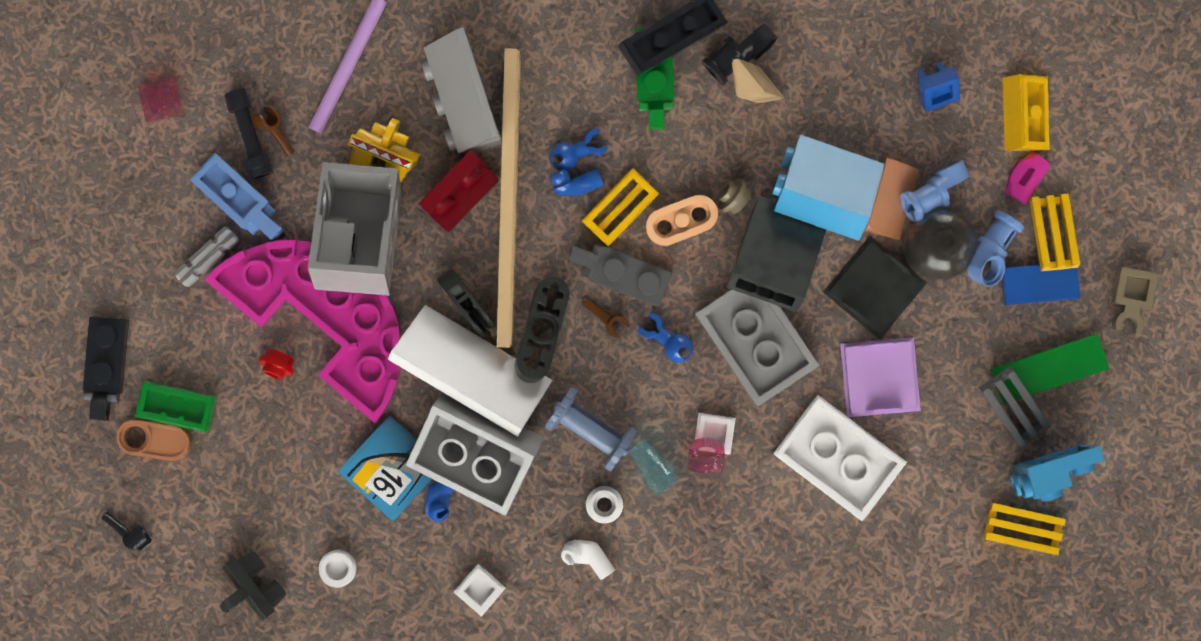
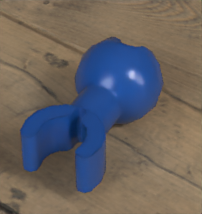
M592 129L583 141L574 145L558 143L553 146L549 153L550 164L558 171L563 169L570 171L575 167L579 158L588 154L600 156L606 153L607 146L599 149L592 146L586 147L592 137L599 135L600 130ZM552 157H559L561 162L554 164Z
M650 313L651 319L656 321L659 333L655 331L646 332L642 327L638 328V332L644 338L656 339L665 346L664 351L669 360L675 363L687 361L693 354L694 346L691 339L684 334L673 335L664 328L663 322L657 314ZM688 349L690 351L689 356L681 357V352Z

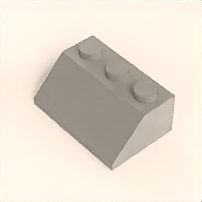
M464 27L456 29L424 47L427 58L420 61L427 81L433 79L435 81L438 93L433 94L432 98L438 115H446L450 128L443 131L450 151L457 149L459 156L462 158L470 150L477 153L501 145L502 140Z
M442 392L429 412L406 466L506 516L545 437L523 427L517 437Z

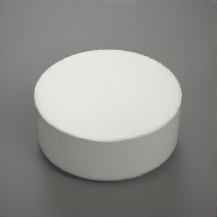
M337 549L330 551L323 556L319 563V575L323 582L331 587L339 588L346 586L354 579L357 573L355 558L345 550Z

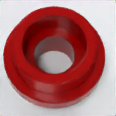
M267 349L265 355L259 357L258 363L263 366L262 372L274 379L283 380L284 376L292 377L295 371L292 368L295 360L278 350Z

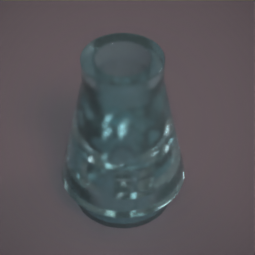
M647 439L641 441L629 451L647 490H652L656 496L663 494L680 480L676 473L678 469L651 446Z

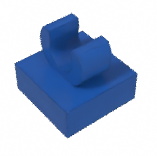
M937 63V73L926 76L922 69L918 70L920 102L925 112L960 100L959 76L954 67L946 69L942 63Z

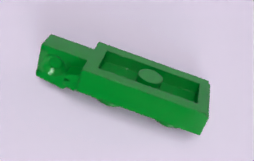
M635 28V33L641 31L644 28ZM673 57L639 77L636 75L639 112L649 111V131L664 130V111L673 110Z

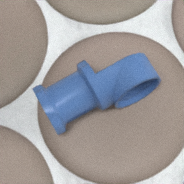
M962 159L933 173V177L926 181L925 186L912 193L905 191L900 195L903 211L912 222L918 223L930 211L936 208L944 209L950 205L947 189L970 177Z
M1000 210L995 212V220L984 237L980 236L976 243L979 247L968 265V275L971 280L986 287H993L1002 279L1006 268L1004 259L1008 255L1006 249L1015 235L1021 233L1024 229V225L1017 219ZM991 260V267L988 273L982 276L985 264Z

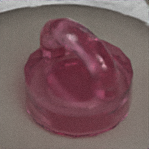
M707 437L699 438L692 442L689 446L688 454L689 471L702 473L723 472L725 470V448L723 444L717 439ZM701 447H711L716 450V455L698 454V449Z

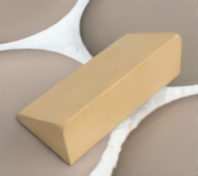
M740 59L733 60L732 68L736 96L756 103L784 99L781 92L759 66Z

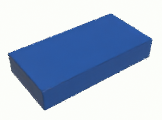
M1040 265L1005 268V273L1002 277L1004 305L1080 299L1078 268L1041 271Z

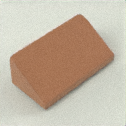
M887 157L883 161L885 165L875 202L864 231L899 241L906 219V214L900 203V195L905 191L914 192L920 170Z

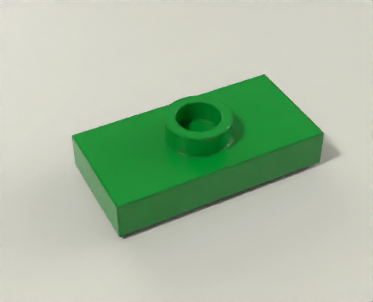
M143 381L135 417L210 433L218 396Z

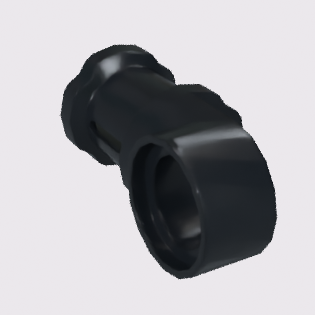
M765 24L759 26L740 44L728 36L724 40L725 45L710 59L704 58L701 61L702 65L718 83L725 85L728 82L727 77L733 72L732 62L734 59L746 62L752 59L755 61L773 46L778 37Z

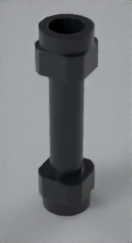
M241 88L226 93L224 97L228 111L235 115L249 157L245 162L252 179L271 175L273 170L269 156L262 152L248 110L252 105L246 89Z

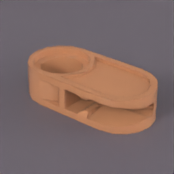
M139 419L129 420L119 427L117 443L119 448L130 455L176 461L190 453L192 437L185 428ZM134 426L142 428L146 434L144 444L138 448L132 447L128 443L126 436L128 430Z

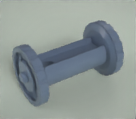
M572 386L561 403L557 402L553 407L555 412L545 428L551 431L560 422L609 455L604 468L611 472L621 456H626L629 452L627 447L638 430L631 427L624 435H621L575 404L573 401L577 397L578 390Z

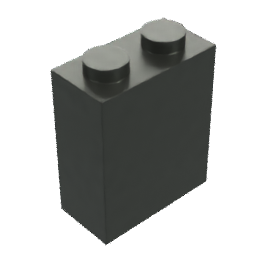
M758 196L726 288L797 312L805 299L826 229L775 212L776 198Z

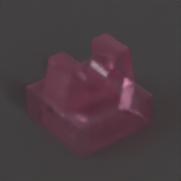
M175 78L138 86L147 123L184 115Z

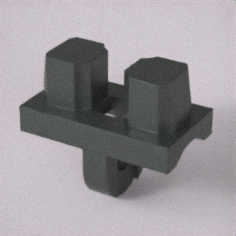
M255 551L238 560L235 557L232 558L222 568L238 590L222 601L219 607L223 613H228L242 601L246 600L260 620L264 621L275 612L274 607L286 596V592L275 579L261 590L258 589L251 578L262 571L265 565Z

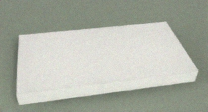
M424 305L388 358L391 362L517 437L552 382L546 376L536 383H528L521 380L515 372L516 358L427 305ZM528 366V372L533 374L536 370Z

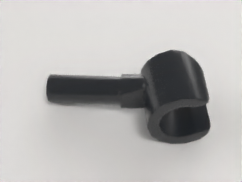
M108 512L101 518L119 533L124 545L128 549L142 550L152 541L140 525L129 531L127 527Z

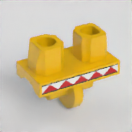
M392 118L387 127L375 122L371 132L360 128L356 134L351 135L348 145L353 147L350 165L372 166L374 158L377 157L387 162L385 168L398 169L400 183L408 172L417 165L421 154L406 148L410 137L398 132L400 121Z

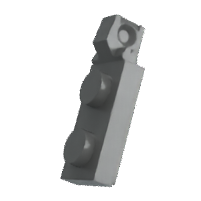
M594 245L591 252L573 246L568 257V261L585 267L582 276L589 278L591 282L658 308L672 276V272L605 246L602 248Z

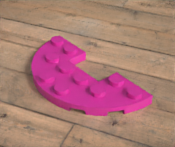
M297 240L265 242V244L249 248L245 251L242 250L226 259L204 279L262 328L265 327L286 300L342 346L318 376L370 420L377 423L394 395L401 372L400 366L388 360L391 351L401 339L397 315L388 296L314 289L308 271L311 242Z

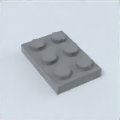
M730 290L695 314L756 407L819 366L780 306L735 290Z

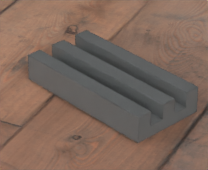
M1008 367L979 387L1019 447L1026 444L1024 440L1031 437L1034 439L1037 437V432L1042 428L1046 431L1051 427L1011 367ZM1008 378L1036 418V421L1030 423L1003 383ZM995 387L1001 392L1023 425L1024 429L1018 432L992 394L991 390Z

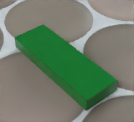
M1093 334L991 368L990 371L992 377H995L1008 367H1011L1028 393L1033 395L1110 368L1098 334ZM1009 378L1003 382L1015 400L1022 398ZM996 387L1001 404H1006L1007 401Z

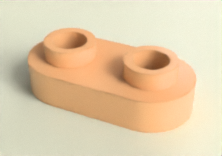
M695 195L654 211L647 220V236L656 245L670 246L710 230L717 221V206L709 197ZM702 208L706 213V218L703 221H695L692 217L694 209ZM661 221H667L671 225V232L666 235L660 234L657 230V225Z

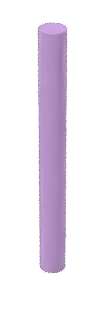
M371 1L308 128L322 134L387 4L386 1Z

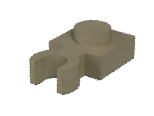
M1118 267L1111 304L1121 305L1122 308L1121 312L1112 321V329L1114 331H1121L1123 321L1129 318L1133 322L1132 334L1140 335L1142 333L1144 321L1140 311L1152 310L1159 274L1127 267Z

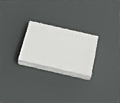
M816 395L773 452L777 458L862 522L907 463L819 395Z

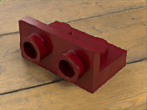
M470 150L418 204L445 231L450 232L489 193L499 180L483 164L482 160Z

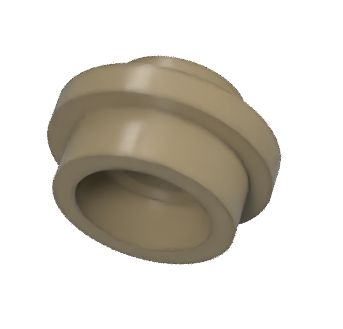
M741 178L733 182L731 180L727 181L718 192V208L723 212L729 211L732 214L740 212L751 196V190L746 187V182Z

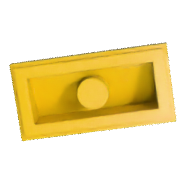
M1018 74L1004 77L1005 151L1050 150L1048 76Z

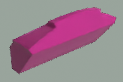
M1034 152L1029 153L1023 159L1021 158L1008 178L1005 194L1026 205L1051 164L1042 158L1040 154Z

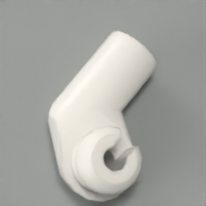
M575 539L567 542L561 551V558L566 564H590L600 580L615 571V568L600 546L594 541Z

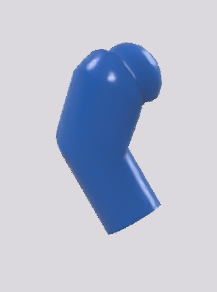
M564 169L550 176V182L553 184L552 190L558 196H580L604 186L598 169L570 179L568 172Z
M437 481L429 485L424 507L426 515L431 520L442 522L449 515L450 493L455 490Z

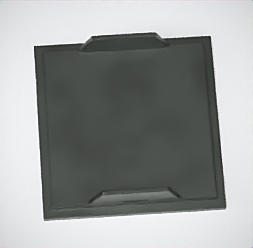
M870 236L823 293L880 340L927 283Z

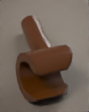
M263 107L268 115L267 122L260 114H253V124L259 129L269 130L285 155L289 156L294 150L279 127L282 118L280 112L274 108Z
M589 298L583 301L582 305L606 324V330L611 336L621 338L612 331V324L616 320H621L630 327L629 321L620 315L612 316Z

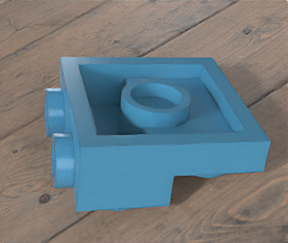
M1080 444L1012 465L1015 474L1010 475L1011 485L1017 497L1023 495L1025 499L1033 497L1034 500L1041 499L1042 502L1064 496L1063 489L1073 486L1069 474L1073 473V476L1092 472L1096 470L1094 464L1105 461L1101 446Z

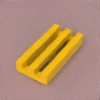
M632 168L582 220V223L609 247L659 195V192ZM634 179L638 185L597 226L593 220ZM645 190L648 195L607 236L603 231Z
M1069 193L1061 194L1060 197H1054V195H1048L1040 199L1039 196L1032 197L1030 199V208L1041 271L1078 268L1080 258ZM1056 206H1060L1069 260L1064 258ZM1041 207H1047L1055 261L1050 262Z
M991 502L983 539L1059 555L1060 548L1058 546L1059 542L1062 541L1063 534L1061 532L1063 526H1065L1066 519ZM997 511L1054 524V529L1049 531L996 519ZM994 526L1050 538L1051 543L1049 546L993 533Z

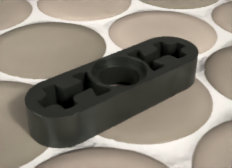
M558 277L543 279L535 289L515 360L517 376L528 383H536L542 380L549 372L570 296L567 284ZM550 287L556 288V295L560 296L561 299L554 301L550 313L543 310L546 307L548 296L543 294L542 291L547 292ZM538 320L548 322L552 328L551 337L548 339L537 338L532 331L533 323ZM534 347L548 348L547 352L541 349L538 353L537 364L542 366V369H537L533 374L529 373L528 365L524 364L523 361L530 359Z

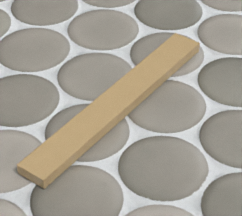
M505 48L496 346L498 348H511L513 346L521 55L518 49Z

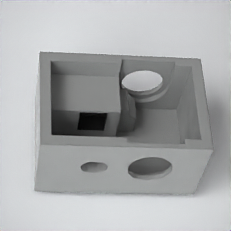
M322 162L308 262V271L314 289L389 296L402 198L397 168Z

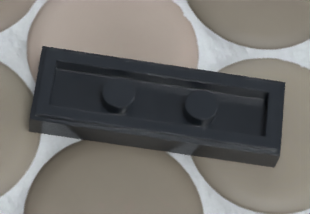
M693 0L623 40L618 45V48L637 77L723 28L728 21L714 0Z

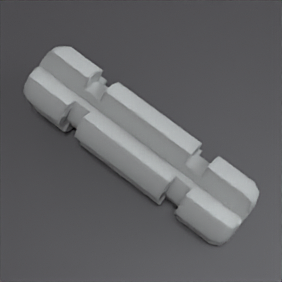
M225 226L214 235L216 237L214 240L210 239L188 259L190 261L188 264L183 263L175 271L176 278L184 286L189 287L199 279L198 275L200 273L204 274L225 255L224 251L226 249H232L239 242L238 236L229 227Z

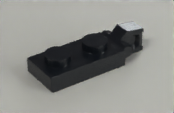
M89 317L83 391L84 400H91L90 420L109 421L111 402H119L120 394H123L129 320Z

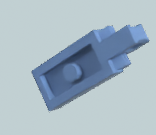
M214 153L191 177V182L242 229L248 230L252 235H255L260 229L271 240L276 241L285 232L271 218L276 212L270 205L271 203L217 153Z

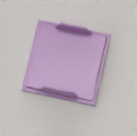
M914 337L840 344L847 417L921 411Z

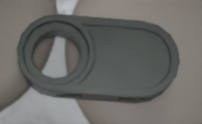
M452 268L437 278L439 284L481 337L496 326Z

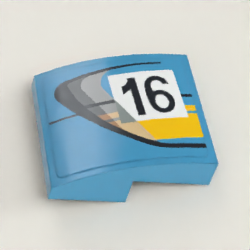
M389 416L338 470L341 476L393 522L432 480L406 466L417 439L392 416Z

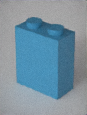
M800 135L795 148L787 147L780 168L786 169L785 175L779 173L772 191L773 195L778 196L774 211L859 241L870 219L885 164Z

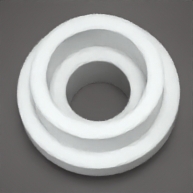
M609 486L595 488L590 492L586 500V510L589 516L598 523L615 521L623 509L621 495L617 490ZM603 497L610 499L612 502L611 509L606 512L599 510L597 507L598 500Z

